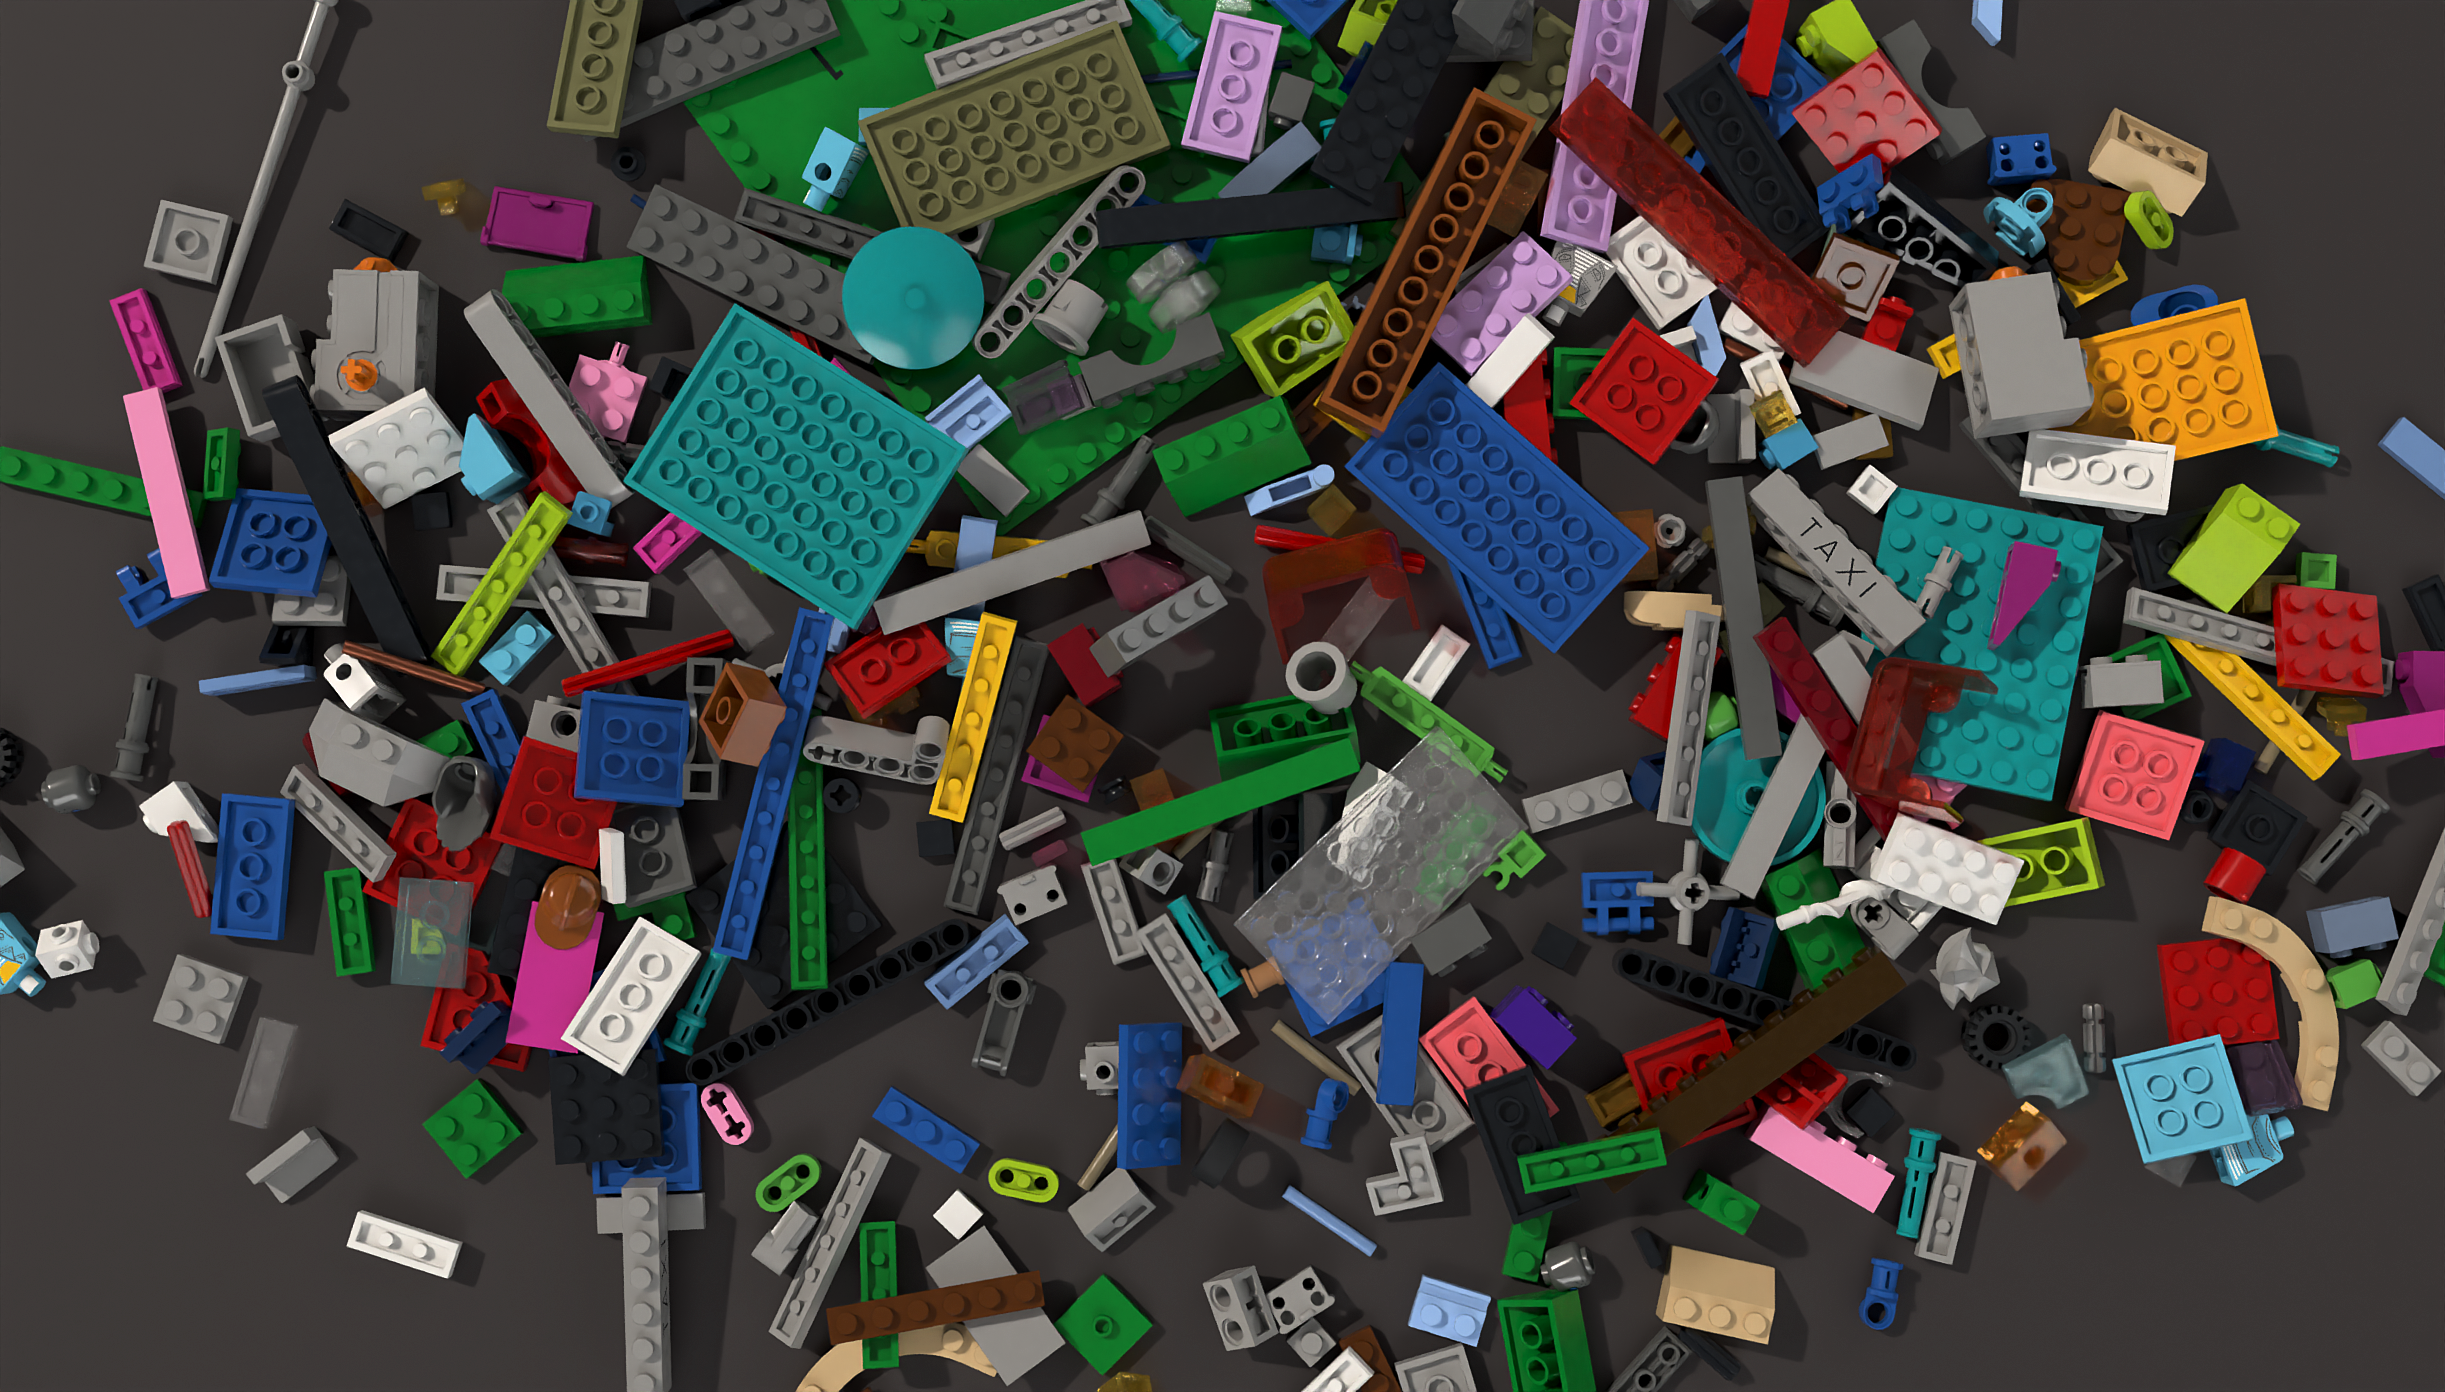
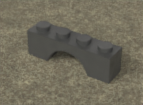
M1914 19L1876 42V45L1882 50L1942 127L1941 134L1925 144L1928 154L1932 159L1938 160L1941 167L1974 148L1986 138L1985 133L1968 107L1948 108L1935 102L1926 92L1921 72L1923 62L1932 48Z
M1208 312L1177 324L1176 337L1172 348L1162 359L1149 365L1129 364L1109 350L1080 361L1078 364L1095 407L1103 406V409H1108L1122 403V398L1135 393L1136 396H1143L1156 389L1154 385L1164 381H1168L1169 384L1182 381L1188 377V372L1200 368L1201 371L1211 370L1221 364L1220 360L1225 358V353L1211 315Z
M1207 575L1107 632L1089 649L1109 678L1135 663L1169 639L1182 632L1185 634L1209 620L1228 603L1210 575Z
M687 657L686 694L690 707V741L687 757L683 764L682 799L726 801L727 760L719 758L698 722L726 662L730 663V661L723 658Z

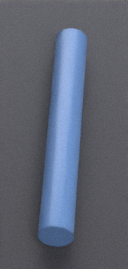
M1291 1185L1284 1191L1282 1195L1284 1199L1369 1257L1372 1255L1377 1244Z

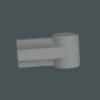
M794 1200L774 1229H770L765 1234L751 1255L780 1276L799 1251L797 1247L812 1230L819 1216L806 1204Z

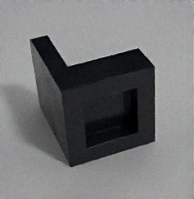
M662 356L648 388L655 394L674 401L693 369Z

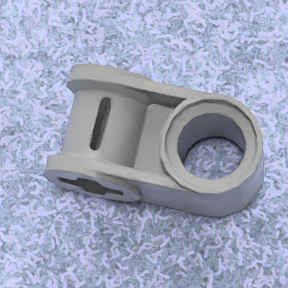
M1868 897L1852 903L1850 906V914L1854 923L1892 960H1895L1919 935L1905 919L1896 914L1884 901ZM1866 906L1874 907L1872 909V913L1875 915L1873 919L1865 918L1867 916V912L1864 910Z

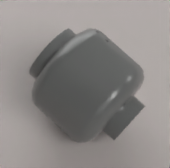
M77 764L49 772L46 781L41 785L43 800L49 808H53L61 814H68L92 807L95 804L97 794L101 792V783L95 773L91 774L87 767Z
M1575 1241L1547 1250L1545 1253V1264L1540 1266L1545 1283L1547 1285L1553 1284L1558 1292L1572 1291L1587 1286L1591 1283L1592 1274L1596 1273L1595 1263L1587 1246L1582 1247Z

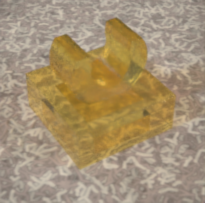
M463 178L431 183L421 187L425 201L437 199L441 216L458 212L459 205L456 195L466 192Z
M1781 390L1774 391L1771 395L1761 400L1758 399L1749 406L1752 415L1766 438L1798 422Z
M2318 697L2316 711L2327 718L2328 731H2334L2335 736H2348L2347 725L2352 724L2351 722H2365L2367 708L2354 698Z

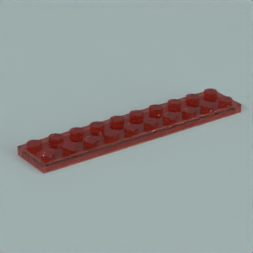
M1597 77L1593 79L1549 127V130L1803 368L1812 362L1850 317L1842 307Z

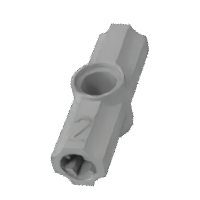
M1827 761L1823 867L1854 869L1857 799L1834 763ZM1840 806L1847 808L1851 813L1850 819L1845 823L1834 822L1830 817L1834 808Z

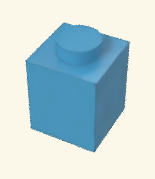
M1801 418L1758 444L1761 449L1759 451L1761 461L1769 470L1773 468L1774 471L1778 468L1781 471L1819 448Z

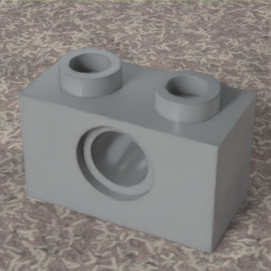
M549 695L546 702L535 700L526 737L577 752L581 709L567 707L569 700ZM572 716L577 723L576 730L572 734L566 735L562 725L567 717Z

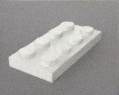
M2046 429L2029 431L2019 497L2166 516L2176 446Z
M1898 812L1870 878L1879 883L1996 925L2024 860Z
M639 917L561 1039L624 1076L700 958V951Z

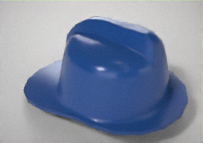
M2189 285L2175 290L2156 293L2142 298L2134 305L2131 311V323L2133 326L2216 306L2218 305V297L2212 289L2204 285Z

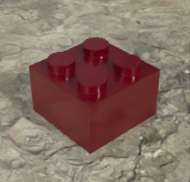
M1081 623L1046 646L1084 706L1089 709L1122 688L1123 686L1119 679L1123 678L1124 675L1122 671H1119L1109 678L1106 676L1089 649L1100 639V636L1094 627L1087 630L1084 624Z

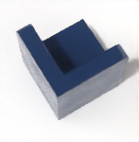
M1665 751L1639 758L1628 785L1630 794L1648 811L1656 810L1659 807L1666 757Z

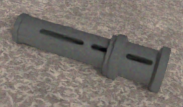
M1141 435L1140 440L1108 487L1099 489L1097 500L1089 512L1082 514L1080 519L1088 526H1092L1113 519L1118 511H1123L1126 504L1124 501L1125 497L1153 458L1152 450L1160 446L1157 443L1153 444V440L1149 437Z
M1757 553L1754 554L1757 579L1801 603L1803 611L1807 613L1812 611L1828 620L1830 626L1834 628L1837 626L1845 613L1817 584L1811 585L1767 561Z
M135 674L123 739H119L116 742L115 747L119 750L115 769L110 771L109 777L143 782L144 776L141 775L144 754L149 753L150 748L148 743H145L159 678Z
M2363 789L2360 792L2361 798L2349 811L2342 812L2339 819L2340 824L2320 844L2308 860L2298 868L2297 872L2308 882L2314 885L2317 884L2318 880L2340 858L2358 836H2366L2370 832V825L2381 813L2386 814L2390 810L2389 805L2381 797L2370 790ZM2338 842V844L2332 849V851L2322 860V862H2320L2321 859L2329 852V850Z

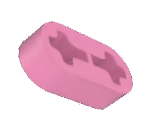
M715 1082L708 1085L702 1092L701 1103L718 1133L725 1142L731 1145L744 1143L751 1137L754 1131V1123L734 1089L725 1082ZM713 1089L718 1093L722 1091L726 1093L727 1097L723 1099V1103L728 1110L727 1112H724L719 1103L711 1104L710 1099L714 1096ZM730 1114L736 1123L742 1121L745 1124V1127L741 1130L742 1137L737 1133L733 1135L729 1133L728 1129L732 1127V1123L727 1115Z

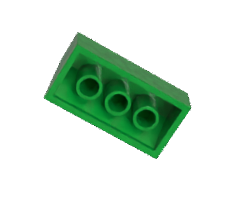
M644 255L506 271L502 294L511 304L533 338L653 325L646 257Z
M1281 395L1152 450L1163 480L1185 518L1312 464L1287 399Z
M1295 695L1208 710L1221 781L1225 782L1348 737L1350 738L1357 761L1361 762L1357 730L1351 706H1348L1346 709L1344 707L1338 709L1339 713L1322 714L1316 711L1309 703L1298 699Z
M1821 848L1767 871L1760 887L1775 920L1778 916L1799 909L1801 905L1822 903L1839 897L1840 890L1830 868L1823 867L1824 854ZM1846 908L1843 916L1840 918L1831 915H1819L1809 924L1804 922L1780 930L1805 988H1810L1811 991L1823 983L1821 979L1824 975L1837 967L1842 970L1853 962L1851 957L1865 947L1848 908Z
M1550 1289L1497 1300L1513 1392H1596L1578 1289L1567 1292H1558L1556 1289Z

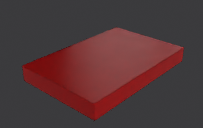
M922 622L884 635L880 626L825 662L824 665L861 717L866 719L947 665L952 659L926 623Z

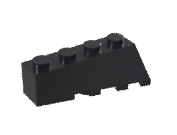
M1894 167L1883 176L1884 187L1876 191L1879 211L1869 218H1865L1863 208H1859L1850 218L1851 228L1844 232V234L1851 237L1855 235L1870 242V246L1881 250L1885 249L1901 256L1903 261L1913 266L1918 264L1932 271L1931 274L1961 288L1967 283L1985 281L1998 266L1999 251Z

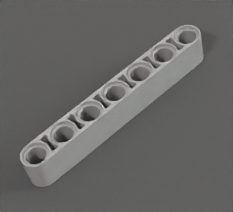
M1122 165L1112 170L982 318L971 340L972 346L979 354L986 358H996L1009 347L1098 245L1095 216L1097 204L1103 199H1108L1111 209L1131 207L1142 194L1146 181L1140 170L1128 165ZM1130 172L1134 177V185L1130 190L1122 191L1119 185L1120 178L1123 174ZM1079 226H1086L1088 230L1086 241L1076 244L1073 240V232ZM1062 252L1065 256L1064 266L1059 270H1052L1050 267L1052 255ZM1033 279H1040L1042 282L1041 292L1037 296H1029L1026 290L1028 283ZM1012 305L1018 306L1020 312L1017 320L1011 323L1005 322L1003 318L1005 309ZM987 332H994L997 337L995 345L992 348L983 349L980 344L981 337Z
M492 289L466 307L464 315L468 323L587 493L611 501V509L633 495L636 490L623 482L628 474L505 296L498 290Z

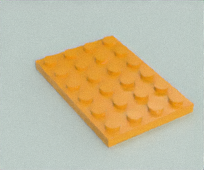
M2243 298L2079 340L2080 348H2084L2087 354L2085 373L2087 382H2091L2094 389V401L2092 406L2074 424L2046 429L2175 445L2174 461L2279 436L2246 299Z

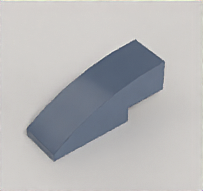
M1300 121L1246 166L1218 193V196L1220 198L1278 193L1294 180V176L1314 162L1321 146Z

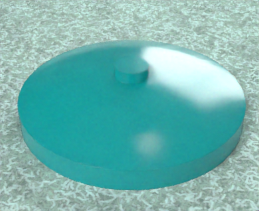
M899 227L875 236L855 254L843 280L842 308L852 335L873 357L898 368L926 369L952 359L972 340L983 314L984 290L974 261L956 241L943 233L929 228Z
M1740 728L1720 735L1702 748L1692 826H1690L1695 837L1710 853L1728 863L1780 756L1745 760ZM1779 731L1783 752L1790 736ZM1817 767L1770 866L1783 863L1799 854L1812 841L1821 825L1826 804V792L1819 767Z

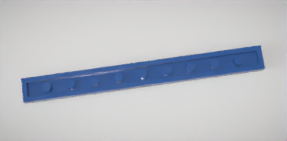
M799 607L778 694L787 706L785 718L778 725L771 739L770 749L763 755L759 765L712 952L743 960L749 959L835 617L832 615Z

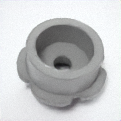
M1664 514L1659 517L1658 522L1653 524L1652 535L1657 539L1659 546L1670 548L1673 545L1679 546L1683 543L1686 525L1681 518L1675 517L1672 514ZM1666 529H1672V534H1667Z

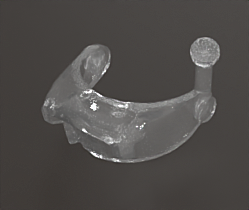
M1836 1068V1070L1848 1078L1849 1082L1823 1111L1830 1116L1838 1128L1856 1138H1860L1864 1132L1858 1128H1853L1843 1116L1842 1100L1844 1093L1849 1086L1859 1080L1871 1079L1877 1083H1882L1884 1087H1890L1893 1084V1078L1890 1075L1883 1076L1876 1072L1872 1075L1856 1070Z

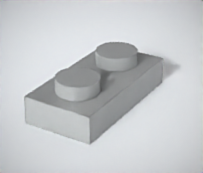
M2384 1021L2361 1044L2410 1095L2418 1096L2441 1072L2391 1021Z

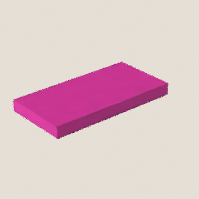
M532 901L505 1043L578 1053L577 1048L562 1040L561 1037L589 995L604 912L597 911L591 931L587 938L578 946L566 950L554 949L545 944L537 935L534 923L539 902Z

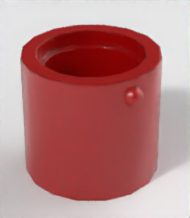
M2225 847L2204 880L2203 886L2220 898L2246 905L2266 873V868L2251 857L2235 849Z

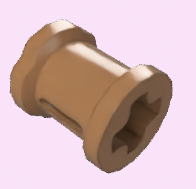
M1272 955L1267 957L1266 962L1250 970L1246 968L1240 970L1253 998L1258 997L1260 991L1277 983L1279 985L1285 984Z

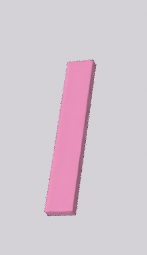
M155 387L124 395L123 399L171 598L178 599L209 591L208 578L162 389Z

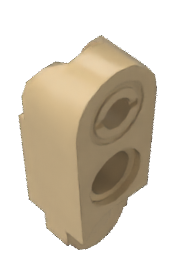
M1655 591L1624 592V612L1628 621L1634 625L1652 627V630L1683 631L1686 610L1721 616L1720 622H1725L1723 606L1712 605V594Z

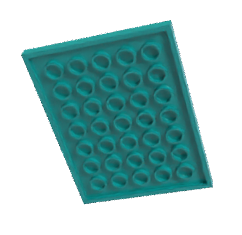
M734 303L623 482L852 629L857 630L966 457L969 449Z
M1899 487L1894 490L1887 502L1875 568L1882 575H1887L1895 582L1898 588L1897 591L1907 601L1910 600L1916 603L1926 584L1923 580L1927 573L1932 572L1944 546L1953 548L1947 560L1948 563L1951 561L1956 550L1962 553L1964 558L1961 560L1950 581L1952 584L1950 591L1944 593L1933 619L1923 617L1929 604L1926 603L1922 610V617L1926 622L1891 655L1886 657L1861 632V639L1875 645L1865 669L1919 749V751L1893 770L2048 802L2052 800L2104 526ZM2014 541L2058 550L2056 561H2061V568L2057 581H2051L2050 586L2000 646L1994 651L1987 649L2009 546ZM1861 733L1862 737L1868 744L1869 748L1877 758L1882 768H1885L1879 760V758L1877 757V755L1875 754V752L1873 751V749L1871 748V746L1869 745V743L1867 742V740L1865 739V737L1863 736V734Z

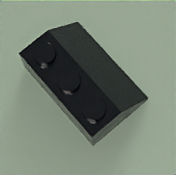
M1297 793L1253 809V899H1334L1332 793Z

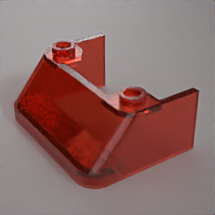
M1382 527L1275 555L1265 562L1262 569V577L1269 615L1283 665L1288 664L1292 657L1285 628L1297 624L1304 614V603L1301 594L1370 576L1375 593L1384 599H1395L1405 596L1413 630L1421 629L1398 538L1393 531Z
M1898 657L1883 659L1875 667L1845 773L1847 786L1862 797L1908 814L1962 824L1963 816L1946 802L1932 799V790L1926 782L1910 777L1928 712L1947 713L1953 710L1959 703L1962 689L1997 695L1998 687L1980 670Z

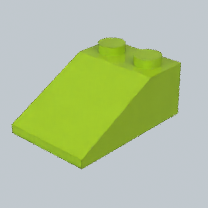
M1834 0L1812 12L1795 34L1797 37L1796 45L1800 53L1804 57L1808 56L1812 65L1833 79L1878 48L1851 0Z
M1325 281L1258 316L1230 336L1263 392L1269 396L1277 397L1338 358L1354 329V325L1329 281Z
M2243 483L2227 488L2167 574L2221 612L2228 613L2282 552L2300 526V523Z
M2089 817L1976 841L2024 860L2004 907L2105 886Z

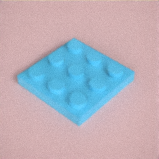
M2220 1034L2112 1060L2144 1165L2253 1140Z

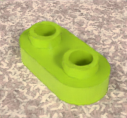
M2152 191L2133 192L2124 206L2126 218L2149 249L2169 247L2174 233L2169 215Z
M1003 1158L995 1162L989 1171L988 1179L991 1188L998 1194L1042 1203L1051 1200L1059 1188L1057 1173L1045 1165ZM1008 1169L1012 1171L1014 1175L1012 1181L1005 1182L1002 1180L1001 1172ZM1038 1177L1046 1178L1048 1187L1039 1189L1035 1184V1180Z

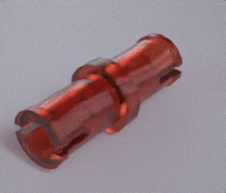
M559 535L555 539L554 546L568 547L554 549L558 558L585 560L586 564L592 565L596 561L626 566L628 561V555L614 554L629 552L628 543L598 541L597 537L591 536L588 537V540Z

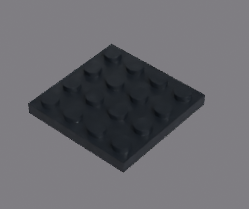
M788 821L782 826L749 959L743 960L731 957L732 962L767 1009H771L795 991L791 990ZM825 847L828 966L883 924ZM735 860L685 896L715 938Z

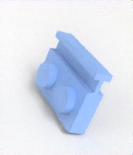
M978 374L927 415L925 421L970 450L1011 417L1012 414Z
M1422 1274L1421 1283L1408 1320V1326L1477 1347L1491 1296Z

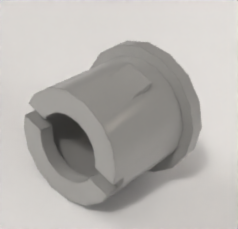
M1067 279L1059 288L1043 314H1036L1032 323L1042 335L1062 349L1079 356H1085L1089 350L1087 342L1109 307L1106 303H1103L1104 300L1093 290L1077 281Z
M1312 642L1297 650L1287 664L1285 677L1288 688L1298 699L1309 703L1316 711L1322 714L1339 713L1338 709L1342 707L1346 709L1353 702L1357 692L1356 679L1350 672L1346 658L1336 646L1327 642ZM1325 670L1329 676H1334L1329 685L1318 690V686L1323 681L1320 674L1321 671Z

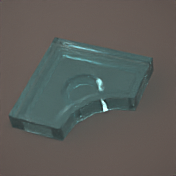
M2065 1034L2002 1066L2011 1093L2017 1099L2028 1095H2043L2060 1109L2089 1094L2072 1043Z

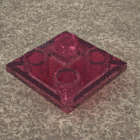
M1133 550L1099 562L1121 611L1126 609L1129 612L1140 610L1149 604L1147 600L1161 595V598L1172 596L1181 590V585L1186 583L1177 565L1139 550Z

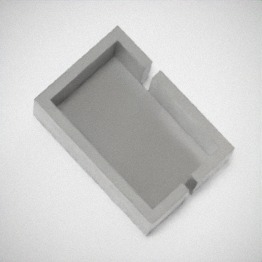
M282 314L215 337L247 435L260 442L281 437L264 401L262 389L295 375H298L303 380L309 393L311 385L315 384V377L309 359L300 354L306 352L297 324ZM319 412L323 422L329 420L328 416Z

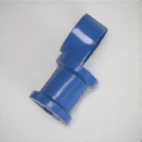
M1327 1078L1322 1082L1318 1091L1315 1108H1307L1306 1113L1309 1115L1306 1134L1304 1137H1301L1300 1143L1321 1149H1331L1332 1143L1329 1142L1333 1121L1337 1120L1338 1113L1344 1110L1349 1099L1347 1083Z
M1872 1257L1871 1263L1874 1265L1871 1286L1866 1288L1865 1299L1859 1306V1316L1865 1325L1876 1330H1883L1891 1325L1895 1317L1899 1296L1896 1292L1899 1270H1903L1904 1264ZM1874 1303H1881L1885 1308V1316L1879 1322H1872L1868 1317V1309Z

